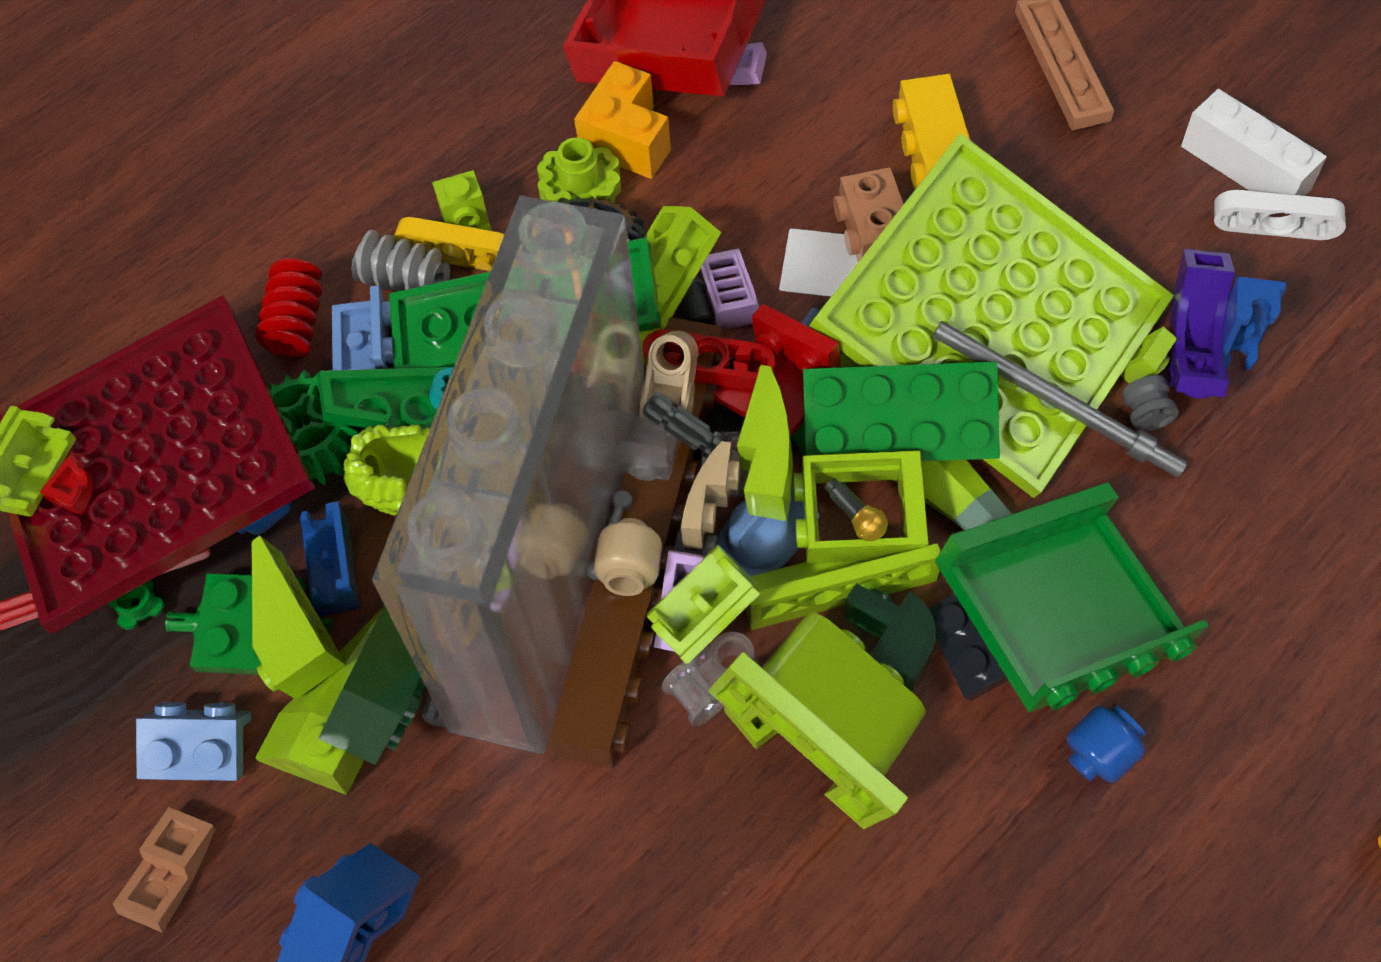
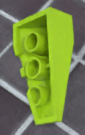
M382 609L339 651L346 665L298 699L293 698L278 714L255 757L257 761L342 794H348L364 760L318 738Z

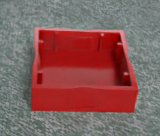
M588 0L574 23L563 48L576 82L599 84L610 66L616 61L651 74L652 90L724 97L767 0Z

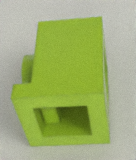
M474 170L432 182L444 223L492 231L483 195Z

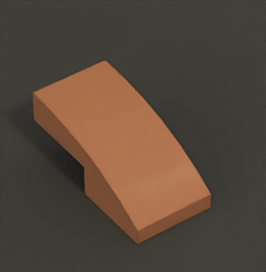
M168 807L139 849L143 861L113 902L117 914L163 932L183 900L202 863L215 831L214 826Z

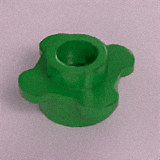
M152 580L108 603L111 608L117 611L119 615L117 623L122 629H134L139 621L149 616H158L163 611L164 602L161 598L155 596L152 590L154 587ZM140 600L137 606H132L133 602Z

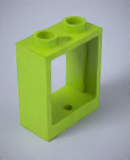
M920 451L803 456L802 472L793 473L794 502H803L804 518L796 519L797 548H806L807 563L872 561L928 546ZM832 478H836L839 482L898 480L902 538H882L873 542L863 539L819 541L816 483H828Z

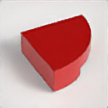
M69 455L41 489L40 493L48 501L82 516L92 496V478L87 469L76 458Z

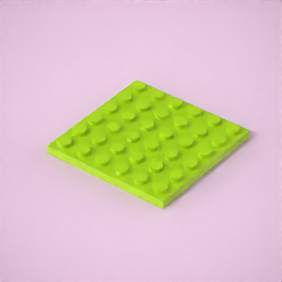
M960 133L823 306L809 327L839 342V349L861 367L975 363L972 359L932 337L939 323L944 321L1084 403L1098 409L1174 295ZM998 375L1000 459L983 460L1031 497L1035 498L1050 481L1086 425Z

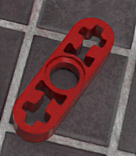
M656 330L644 339L642 352L646 369L648 353L652 343L657 338L673 330ZM688 333L694 338L698 346V356L706 352H713L722 358L721 362L712 368H705L697 363L694 382L753 391L760 366L757 368V372L748 371L752 361L770 366L775 376V355L764 344ZM667 342L664 348L670 349V352H667L665 355V360L674 366L682 365V358H684L682 347L677 343ZM730 357L736 358L734 370H730Z

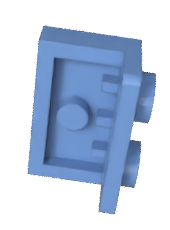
M379 285L370 286V301L332 305L333 370L390 369V364H394L392 337H389V327H391L390 301H385Z
M184 702L155 704V710L136 718L137 779L237 781L243 777V726L251 722V711H235V704L228 702L204 705V710H186V703Z

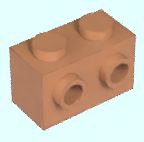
M890 167L840 177L839 195L834 196L833 205L837 221H844L847 228L844 232L848 254L850 256L856 255L859 262L904 205Z

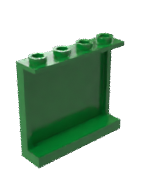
M1108 482L952 534L935 560L939 570L1029 713L1048 705L1051 710H1058L1074 701L1079 696V693L1088 689L1091 690L1092 694L1100 693L1114 685L1121 676L1130 673L1132 678L1140 677L1155 668L1159 661L1165 658H1169L1172 663L1177 662L1197 649L1198 646L1194 641L1209 626L1204 619L1184 627L1107 516L1108 511L1119 498Z

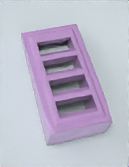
M739 248L709 254L700 268V274L706 285L705 292L711 313L715 319L714 325L722 326V330L753 324L752 315L759 308V304ZM732 263H733V266H730V267H725V268H720V269H715V270H711V269H710V268H712V267H717V266H722V265H727V264H732ZM736 274L737 276L724 280L714 281V278L723 277L727 275ZM734 286H739V287H740V288H738V289H733V290L718 292L719 289H724V288H729V287H734ZM743 297V300L733 301L722 304L721 302L724 300Z

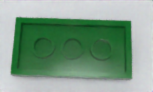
M997 362L803 369L806 456L920 451L921 461L1000 459Z

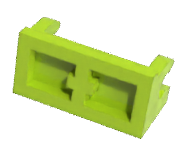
M10 406L0 422V511L32 517L44 497L40 493L41 489L62 465L77 438L70 431L51 428L55 420L53 417Z
M717 545L647 613V617L653 623L651 628L688 664L760 595L757 582Z

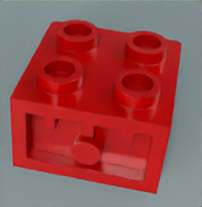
M762 304L752 315L756 343L769 347L775 355V379L781 391L791 438L805 421L803 369L841 368L839 342ZM752 361L748 371L757 372V368L761 366V363ZM719 386L714 392L716 402L746 417L753 391Z

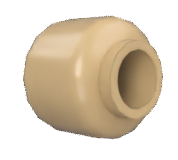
M627 518L610 524L601 531L598 538L594 561L596 577L610 592L615 594L633 596L641 593L653 585L659 575L662 553L660 536L643 521L634 518Z

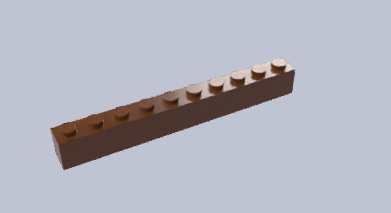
M669 317L666 330L723 338L722 326ZM663 348L664 358L667 352H670V349ZM706 352L697 357V363L705 368L715 367L722 360L718 354L713 352ZM694 382L695 397L692 415L710 426V422L705 421L708 409H716L718 402L715 401L714 392L719 386ZM640 418L620 491L629 492L632 496V507L628 511L623 512L621 520L627 518L641 520L660 536L662 553L659 575L653 585L633 596H622L610 592L600 580H594L549 737L554 755L557 757L614 768L617 753L625 754L631 735V723L626 722L630 705L638 706L644 678L643 676H638L642 659L650 660L655 642V631L650 630L652 622L648 619L647 613L661 600L662 582L665 575L668 551H674L675 543L673 541L676 529H681L687 488H692L694 480L699 473V461H695L697 449L693 450L664 430L665 426L661 422L657 425L647 418Z

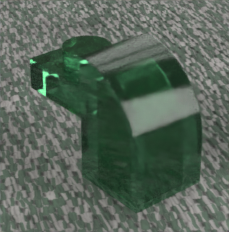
M856 583L846 598L844 619L880 638L870 656L879 664L883 663L895 669L903 678V685L914 694L929 668L936 639L935 622L929 608L918 596L910 591L899 607L883 591L875 588L868 590Z

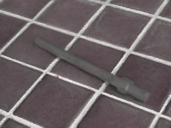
M941 321L932 335L933 338L975 362H997L999 376L1125 447V454L1143 463L1147 460L1175 477H1179L1186 468L1187 461L1157 445V438L1139 429L1136 432L944 321Z

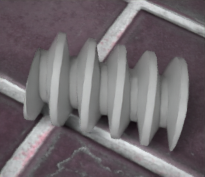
M373 229L364 235L357 247L351 267L354 281L361 280L362 283L368 286L379 285L385 291L392 290L393 292L450 280V266L447 262L442 263V253L438 248L431 249L427 254L426 247L421 243L415 244L411 249L410 242L407 239L403 238L396 244L395 238L392 235L386 234L380 239L379 233Z

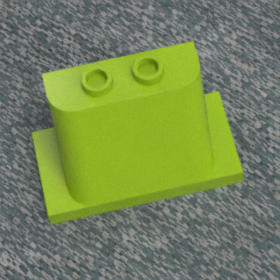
M809 613L762 667L742 652L708 689V692L745 725L757 715L766 721L834 782L824 795L862 829H866L895 815L908 799L885 775L925 716L926 709L918 697L903 685L904 680L901 675L889 665L879 664L865 652L863 642L856 635L848 630H840L822 615Z

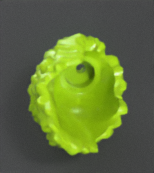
M377 425L376 427L368 426L359 434L354 435L351 438L350 452L346 455L347 458L344 461L343 475L350 494L360 499L363 504L378 509L380 512L407 516L410 513L420 514L425 479L435 439L433 430L429 428L422 429L420 425H403L395 428Z

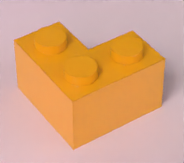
M614 61L574 118L577 138L589 140L593 144L594 149L602 146L608 147L612 151V155L619 159L621 168L650 179L654 177L671 151L668 116L652 111L654 105L651 74Z

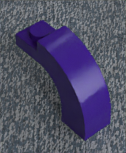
M1183 249L1169 327V332L1177 339L1168 352L1170 360L1167 364L1168 385L1176 387V392H1183L1194 398H1207L1209 396L1225 397L1229 383L1223 358V328L1235 270L1231 256L1228 253Z

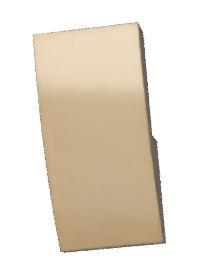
M721 441L704 462L694 480L687 498L681 524L683 548L703 550L705 532H714L716 506L727 507L729 490H738L740 461H732L731 442Z

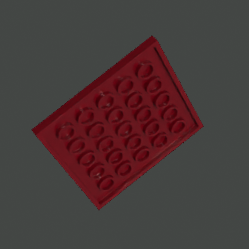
M223 295L16 406L20 410L49 415L55 419L51 428L70 431L77 439L65 460L69 455L76 458L87 469L93 483L92 496L82 516L48 501L45 497L42 498L32 517L7 512L40 624L50 634H54L315 489L233 309ZM6 412L0 415V422L2 421Z

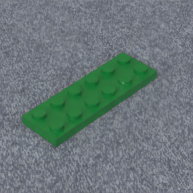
M647 237L389 293L394 369L459 367L472 338L486 317L497 306L510 300L519 302L528 311L535 330L538 353L662 328L652 249Z

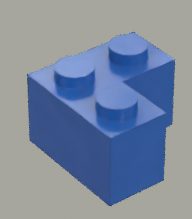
M369 843L351 856L348 854L342 856L331 869L322 875L309 877L297 891L294 898V903L297 907L291 923L280 937L279 945L282 949L277 962H365L372 942L405 917L420 876L372 843Z

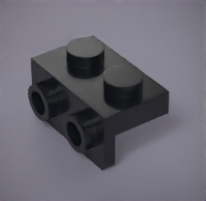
M955 594L923 611L965 699L973 701L1008 681V678Z

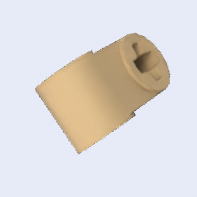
M671 331L657 338L652 343L648 353L646 379L641 393V418H647L643 414V409L646 402L655 392H660L672 400L671 404L673 407L676 408L679 405L692 414L698 346L694 338L688 333ZM667 342H674L682 347L684 351L682 365L674 366L665 360L663 348Z

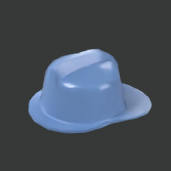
M792 487L787 521L749 515L746 500H744L734 508L721 530L719 546L750 576L780 569L800 549L797 548L796 519L804 518L803 502H794Z

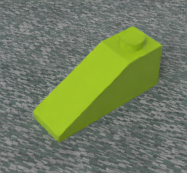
M258 536L252 541V647L262 663L257 667V671L270 690L275 692L279 689L289 696L298 699L344 667L346 663L282 552L263 537Z

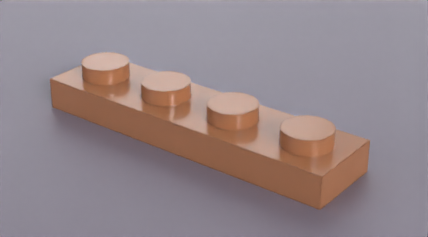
M1017 1L1015 14L1071 130L1111 122L1114 109L1060 1Z

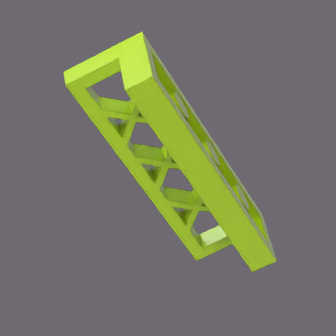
M663 206L644 237H647L652 249L662 328L581 344L575 354L584 361L601 364L623 381L633 383L644 365L642 352L644 339L656 330L665 329L669 317L673 316L721 232L692 207Z
M938 543L872 561L803 562L751 576L757 582L760 595L745 608L751 630L804 617L809 613H819L937 582L939 568L935 560L941 552Z

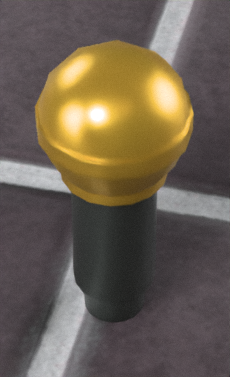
M832 478L825 485L824 488L829 492V497L852 519L851 523L854 526L856 535L860 539L873 542L880 539L886 533L888 520L881 510L869 505L866 506L844 483H840L836 478Z

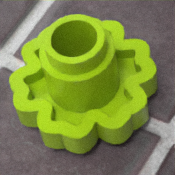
M576 137L565 140L559 146L558 151L547 152L544 155L543 161L537 166L539 195L546 203L550 201L558 203L559 198L562 197L570 200L574 199L575 196L589 199L593 196L596 200L603 201L609 199L610 203L613 204L616 196L622 190L619 159L612 155V151L608 147L602 146L594 149L593 144L583 138Z

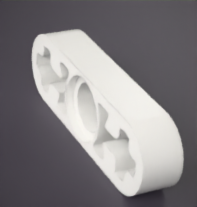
M1230 190L1221 193L1214 201V222L1218 228L1224 231L1329 240L1338 237L1346 229L1345 206L1342 202L1332 198ZM1275 213H1288V214H1290V215L1284 216V217H1270V216H1269V215L1275 214Z

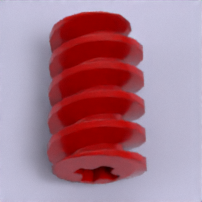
M284 258L275 261L270 266L265 295L261 305L262 309L258 319L259 324L255 332L257 342L267 351L284 358L293 359L304 358L310 354L311 345L309 341L313 339L314 330L312 327L316 324L317 320L315 312L319 309L320 301L318 298L323 290L319 282L322 278V271L317 266L296 258Z

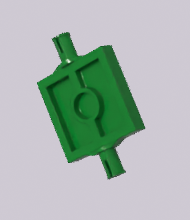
M207 574L202 602L197 612L181 613L169 611L166 616L169 620H165L167 632H193L195 640L190 667L196 672L259 675L257 667L262 663L252 647V576ZM297 578L305 592L306 583L302 578ZM320 619L329 636L332 637V632L330 631H333L332 619Z

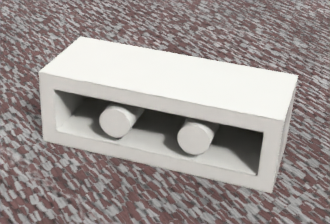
M1217 89L1192 113L1181 145L1182 148L1249 191L1306 196L1312 190L1327 158L1320 151L1220 89Z

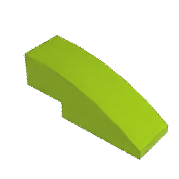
M761 365L737 444L742 470L749 471L744 494L749 515L787 521L793 484V458L789 426L781 391L770 366Z

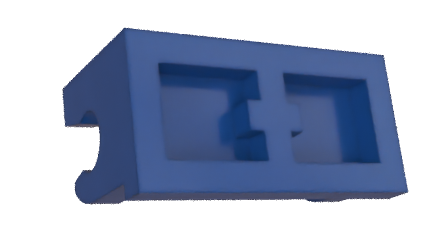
M1237 277L1229 295L1223 328V358L1226 370L1232 358L1230 352L1234 350L1245 354L1246 361L1244 364L1246 370L1253 368L1258 358V343L1261 342L1268 325L1273 324L1280 314L1281 299L1286 290V282Z
M339 501L325 504V519H311V514L307 511H303L300 515L310 602L319 617L362 608L351 526Z

